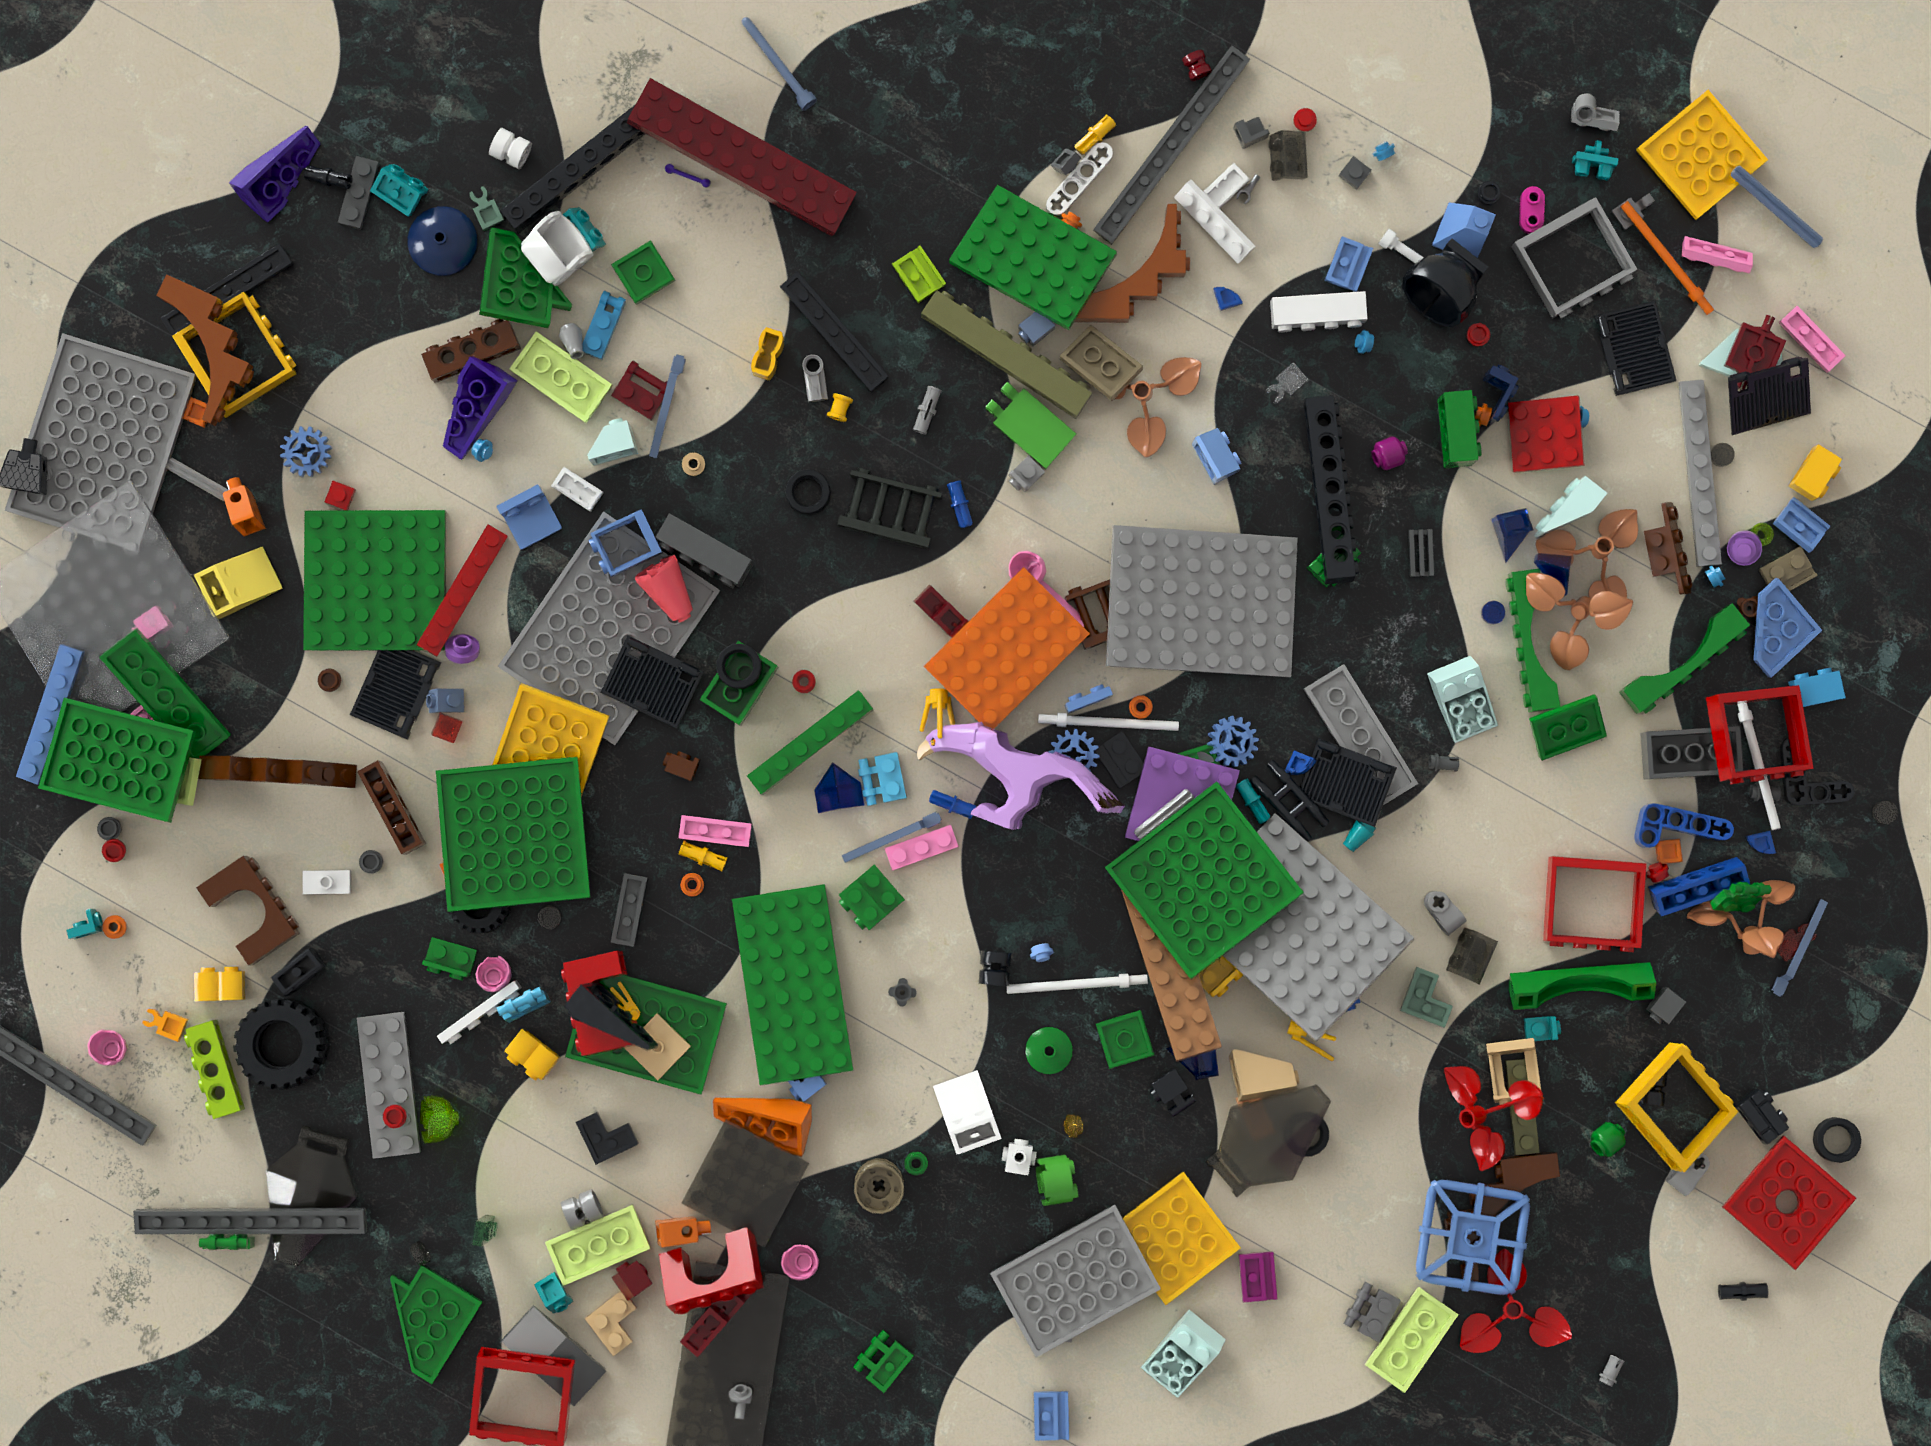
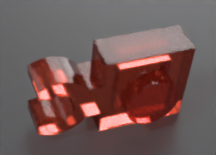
M1809 923L1802 924L1797 933L1793 929L1783 933L1784 940L1778 949V953L1784 961L1794 957ZM1813 934L1811 941L1816 939V934Z

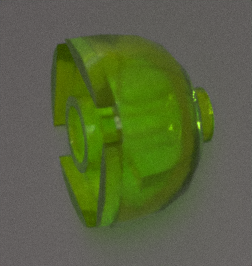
M424 1096V1100L421 1101L420 1124H423L426 1130L421 1131L423 1142L425 1144L442 1142L451 1136L454 1126L459 1124L458 1111H454L452 1104L441 1096Z

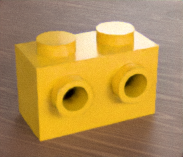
M1819 444L1812 447L1790 482L1789 487L1811 501L1818 497L1822 498L1829 488L1826 484L1830 478L1834 479L1841 469L1839 464L1842 459Z

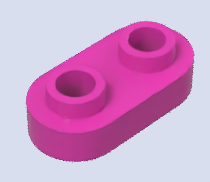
M1535 186L1526 188L1520 197L1519 225L1522 231L1527 234L1536 231L1544 224L1545 195L1540 188ZM1531 194L1536 195L1537 201H1531L1529 196ZM1529 217L1535 218L1536 224H1530L1528 221Z

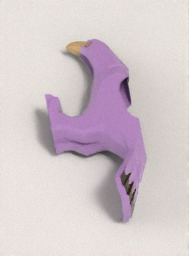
M983 722L943 726L941 739L938 738V730L935 729L926 736V740L918 747L917 756L919 760L935 752H958L974 758L981 766L997 777L1003 783L1009 795L1006 804L999 808L995 804L982 803L972 810L971 815L1008 829H1020L1025 814L1039 805L1043 788L1065 778H1070L1080 787L1098 812L1121 813L1125 807L1081 762L1056 751L1053 754L1045 752L1042 755L1018 751L1009 744L1007 733L984 726Z

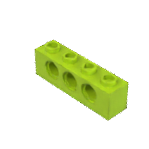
M211 1020L185 1029L187 1034L184 1035L187 1047L192 1049V1065L199 1072L201 1079L198 1080L201 1092L206 1094L208 1102H205V1106L209 1116L212 1115L213 1119H217L245 1110L218 1020ZM204 1041L209 1042L211 1045V1051L208 1054L201 1050V1045ZM211 1063L218 1067V1073L215 1077L211 1076L208 1072V1067ZM218 1086L223 1087L225 1090V1096L222 1099L215 1095V1090Z

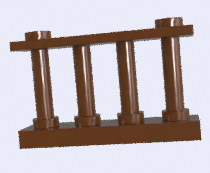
M1110 579L1083 590L1081 586L1068 591L1069 595L1065 596L1067 602L1074 600L1084 628L1090 633L1082 641L1084 650L1106 643L1108 626H1106L1107 631L1101 633L1095 630L1082 596L1096 592L1108 623L1109 599L1104 588L1110 586Z

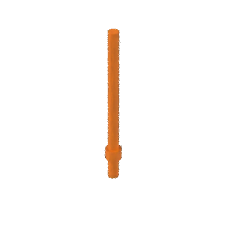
M1628 201L1620 206L1689 292L1688 296L1693 302L1696 301L1706 315L1710 314L1714 308L1703 296L1705 293L1699 286H1695Z

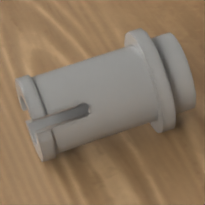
M1610 1355L1603 1373L1599 1374L1601 1376L1599 1381L1611 1387L1614 1383L1616 1384L1617 1375L1625 1361Z

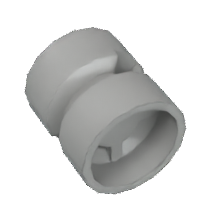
M593 1189L579 1194L578 1199L572 1197L561 1202L564 1216L572 1230L584 1226L586 1220L593 1222L604 1217L601 1205ZM581 1207L583 1212L579 1213L578 1208Z

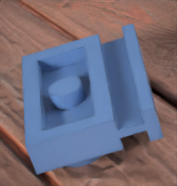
M1342 236L1325 281L1357 292L1373 248Z
M1795 497L1788 502L1787 506L1773 522V525L1808 553L1816 547L1825 532L1830 528L1829 524Z
M1103 684L1091 688V693L1082 696L1081 693L1068 697L1069 702L1065 703L1067 713H1072L1110 698L1113 695L1110 686L1104 688Z
M1034 1391L1035 1441L1069 1440L1068 1391Z

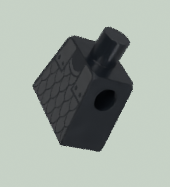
M24 438L21 451L9 449L0 471V487L41 495L47 494V457L36 454L37 440Z

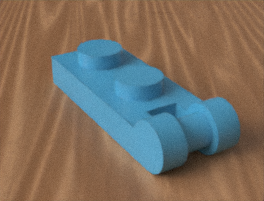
M603 291L582 343L585 354L600 360L603 359L625 306L626 299L622 297L615 298L611 296V293ZM607 305L614 307L613 313L605 311Z

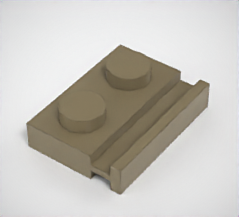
M1801 546L1758 569L1767 585L1775 578H1779L1789 591L1818 576L1814 572Z

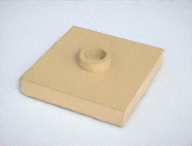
M657 1013L643 1028L658 1043V1047L645 1050L634 1045L625 1047V1049L651 1075L659 1080L691 1045Z

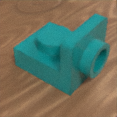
M87 909L86 914L89 923L87 924L86 920L73 923V928L66 930L68 939H78L102 932L103 920L101 914L96 912V909Z
M1556 1016L1524 1018L1526 1039L1534 1038V1041L1558 1040V1035L1561 1034V1025L1559 1020L1556 1021Z
M555 1272L534 1284L545 1308L553 1314L564 1311L573 1302Z

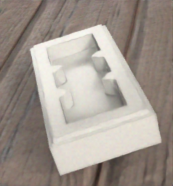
M1233 163L1203 192L1220 209L1250 179Z
M565 467L562 468L551 485L554 489L590 512L604 493Z
M351 870L303 871V894H351Z

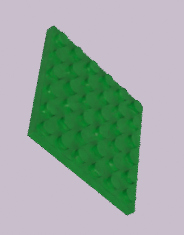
M305 511L303 650L425 651L418 647L417 643L446 596V511ZM445 644L441 651H445Z
M578 757L436 771L447 912L591 898Z
M1218 782L1207 788L1105 867L1191 980L1304 894L1299 885Z

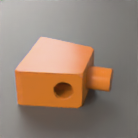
M240 478L229 479L226 482L229 490L223 493V498L232 525L244 537L265 529L252 492L245 485H242Z
M694 1216L655 1220L657 1243L660 1247L699 1242L698 1236L711 1234L710 1221L697 1222ZM689 1226V1233L682 1235V1228Z

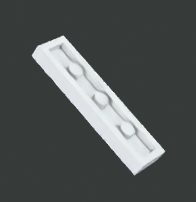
M1192 180L1188 181L1174 196L1186 211L1238 264L1254 249L1255 245Z
M517 980L511 982L440 1033L437 1038L442 1044L446 1042L454 1043L462 1037L460 1032L468 1028L470 1031L481 1023L479 1019L487 1014L490 1017L496 1013L500 1003L510 998L514 1000L518 997L519 993L517 991L522 987Z

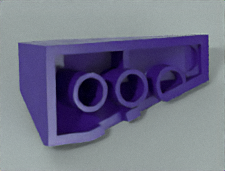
M304 126L246 166L229 184L245 204L265 222H269L286 205L288 194L298 184L299 181L297 179L303 168L309 165L320 142L309 127Z
M470 356L458 376L456 397L453 398L452 405L454 406L451 419L448 420L443 447L459 459H464L507 400L517 380L501 368Z

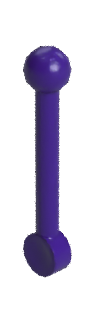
M672 164L665 166V171L668 174H678L701 183L706 188L710 186L711 182L707 178L701 179L675 169Z

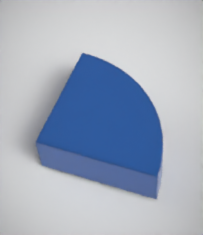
M1225 287L1213 288L1220 311L1243 304L1240 296L1234 291Z
M1294 750L1285 771L1290 775L1303 774L1310 770L1317 760Z
M1771 831L1746 836L1748 843L1756 851L1764 854L1776 853Z

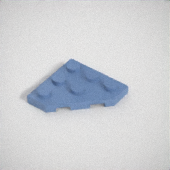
M1775 578L1758 594L1753 660L1771 678L1822 631L1779 578Z

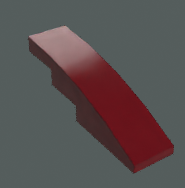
M928 585L913 601L950 638L968 622L931 585Z
M740 1294L734 1296L729 1301L720 1300L712 1303L681 1339L680 1343L698 1357L752 1294Z

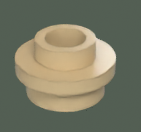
M689 453L682 460V468L690 476L700 475L705 469V460L698 453ZM696 460L698 462L697 467L691 468L689 466L690 461Z

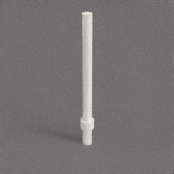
M1747 703L1737 704L1740 712L1738 713L1740 723H1743L1755 769H1763L1765 767L1752 720H1754L1752 711L1748 709ZM1764 776L1765 780L1758 782L1771 830H1777L1781 826L1768 778Z
M1067 713L1038 715V723L1057 724V727L1078 725L1178 731L1179 722L1067 716Z
M1127 973L1119 974L1118 977L1009 984L1007 986V994L1111 986L1129 988V985L1148 984L1147 974L1128 976Z

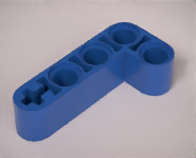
M1647 804L1639 812L1634 839L1636 844L1642 848L1654 847L1660 840L1663 828L1721 841L1727 840L1733 835L1734 827L1726 819L1661 804ZM1650 808L1655 809L1657 812V817L1654 821L1650 820L1647 816V811ZM1673 813H1676L1680 818L1677 826L1672 825L1670 822V817ZM1696 818L1700 819L1703 823L1700 831L1695 830L1693 827V822ZM1722 826V829H1725V833L1720 834L1717 830H1710V827ZM1645 831H1649L1652 835V840L1649 844L1645 843L1642 839Z

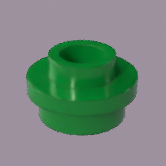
M912 1152L905 1158L904 1166L911 1175H921L928 1167V1160L923 1153ZM914 1159H918L921 1162L918 1168L912 1166Z

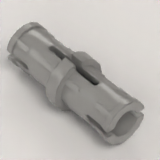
M933 386L927 387L922 405L918 407L919 414L912 429L913 431L924 435L927 434L931 418L936 414L935 407L942 390Z

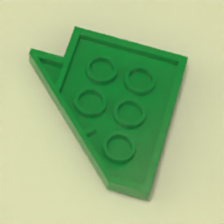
M491 227L479 315L549 328L552 308L570 311L572 308L571 302L558 286L546 282L523 254L521 250L522 241L515 232Z
M422 1265L410 1284L394 1274L390 1280L411 1371L430 1384H433L483 1301L425 1265Z

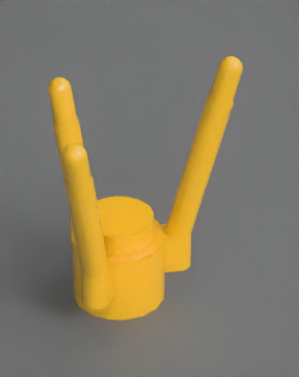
M935 688L930 689V696H926L919 730L920 732L924 731L930 706L932 705V709H937L938 738L941 739L943 730L942 709L947 707L950 725H955L948 690Z
M1291 1019L1287 1034L1292 1035L1291 1039L1299 1041L1321 1056L1334 1061V1057L1302 1038L1301 1036L1306 1037L1307 1033ZM1326 1033L1321 1037L1331 1041H1336V1037L1328 1035Z

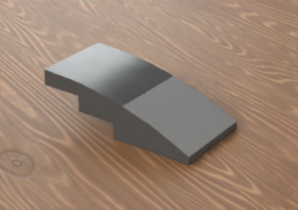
M534 1305L501 1340L511 1351L574 1359L575 1368L571 1404L573 1406L580 1401L606 1372L605 1368L588 1355L583 1347L570 1338L566 1331ZM537 1374L562 1396L564 1378Z

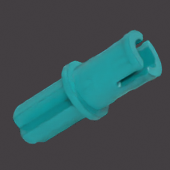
M1248 778L1238 783L1235 787L1246 803L1245 807L1249 806L1260 824L1268 821L1270 815L1260 800L1261 795L1258 796Z

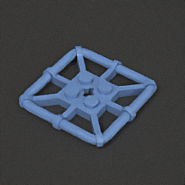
M1433 1180L1426 1195L1422 1226H1419L1421 1234L1416 1261L1417 1278L1429 1284L1460 1288L1463 1292L1472 1290L1497 1295L1514 1294L1520 1279L1524 1249H1527L1525 1240L1530 1213V1199L1527 1194L1523 1195L1517 1191L1487 1187L1484 1183L1475 1185L1450 1180ZM1443 1189L1476 1194L1473 1213L1458 1211ZM1436 1194L1439 1195L1452 1213L1450 1230L1431 1227ZM1483 1196L1516 1201L1496 1217L1481 1214ZM1521 1208L1516 1241L1498 1238L1500 1222ZM1472 1231H1476V1235L1480 1236L1479 1241L1475 1240L1474 1244H1470V1240L1467 1239V1235L1471 1234ZM1430 1234L1449 1237L1446 1253L1425 1268ZM1497 1245L1515 1248L1510 1281L1495 1263ZM1450 1259L1466 1261L1463 1279L1431 1274ZM1473 1262L1490 1265L1504 1286L1471 1281Z

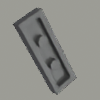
M356 156L351 172L353 181L348 183L351 184V187L346 190L338 219L340 225L362 230L372 194L370 190L376 180L380 165L378 161Z
M624 873L611 943L635 947L648 877Z

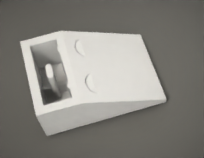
M978 1070L933 1086L957 1155L1001 1139Z

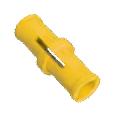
M683 841L678 854L697 861V864L701 866L704 864L723 871L728 859L708 851L709 848L697 847L686 841Z

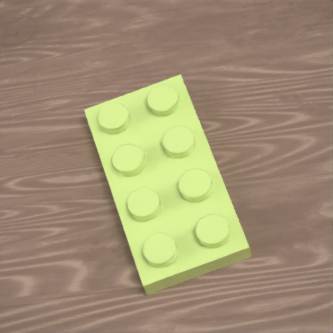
M538 332L534 333L509 368L514 374L584 423L588 422L613 387L607 380L577 359H572L567 352Z
M633 1204L545 1242L563 1286L651 1249Z
M1418 1286L1365 1365L1405 1393L1458 1314Z

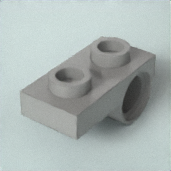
M1581 94L1573 103L1571 122L1579 126L1598 127L1604 131H1617L1619 111L1596 107V99L1593 95Z

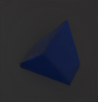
M1526 508L1499 514L1491 519L1505 563L1527 534L1533 530Z
M1544 553L1535 555V565L1543 574L1559 580L1564 586L1566 596L1568 594L1572 556Z
M832 762L814 790L818 813L864 806L861 782Z
M1172 1047L1166 1048L1174 1056ZM1216 1050L1179 1061L1195 1076L1196 1080L1219 1076Z

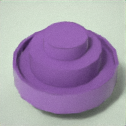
M1739 531L1733 534L1728 541V556L1738 565H1751L1761 556L1762 542L1753 532Z
M455 635L450 637L445 643L446 657L454 663H470L479 656V642L470 635Z

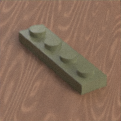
M1525 1059L1505 1060L1508 1090L1517 1081H1528ZM1514 1105L1509 1106L1514 1154L1539 1153L1536 1117L1531 1120H1524L1517 1116Z

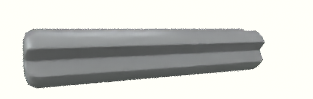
M169 458L166 469L224 501L223 493L228 491V489L176 459Z
M1188 789L1183 790L1136 828L1134 834L1141 840L1191 802L1194 796Z

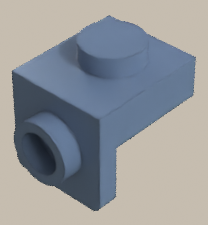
M437 688L429 690L426 697L429 713L464 712V689Z

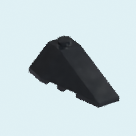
M600 982L581 984L564 1005L569 1011L570 1017L578 1022L581 1021L645 1050L658 1047V1043L641 1025L631 1021L632 1014L618 1007L620 1001Z

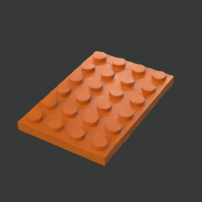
M1023 567L924 667L978 722H983L984 726L994 729L1090 633Z

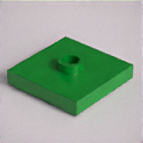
M651 240L611 264L636 305L675 282L673 275Z
M1141 1010L1096 1023L1109 1069L1154 1056Z

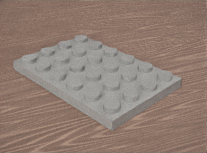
M1116 1205L1105 1209L990 1272L1035 1357L1044 1354L1161 1289Z

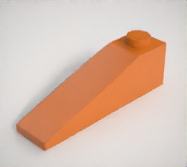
M714 1098L713 1110L715 1118L738 1130L744 1128L754 1133V1138L758 1140L764 1138L774 1143L773 1147L780 1151L803 1156L812 1123L811 1104L792 1099Z

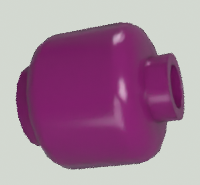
M1393 436L1376 442L1374 450L1371 451L1375 465L1383 470H1390L1404 464L1405 455L1408 454L1404 441L1400 442Z

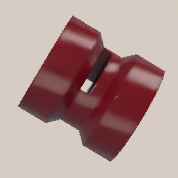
M1203 50L1194 51L1182 58L1184 66L1189 69L1188 75L1191 81L1199 80L1212 72L1210 65L1205 62L1206 56Z

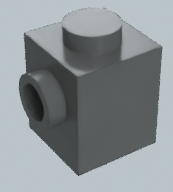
M1662 987L1646 1010L1651 1013L1649 1017L1660 1025L1662 1022L1670 1024L1686 1001L1668 987Z

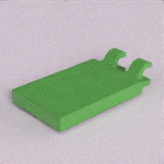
M1006 382L1001 388V392L1011 399L1012 402L1003 410L995 401L991 400L985 409L997 418L993 425L1046 470L1076 436V433L1026 389L1023 388L1018 393L1012 385Z

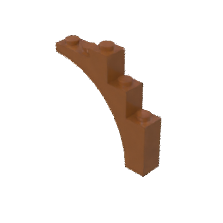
M1167 204L1161 238L1152 255L1142 267L1125 281L1109 289L1092 293L1075 322L1128 323L1129 316H1134V302H1129V300H1156L1157 295L1162 293V280H1158V277L1184 278L1186 271H1190V257H1186V250H1177V248L1181 247V234H1177V225H1181V211H1177V204Z
M166 274L156 296L185 315L197 330L203 342L210 365L211 384L208 403L202 420L216 426L217 422H221L225 415L224 407L227 401H231L235 394V384L244 388L246 383H250L254 371H252L253 366L229 354L230 350L233 351L237 346L238 338L236 337L238 334L234 330L214 322V319L218 318L222 312V301L216 296Z

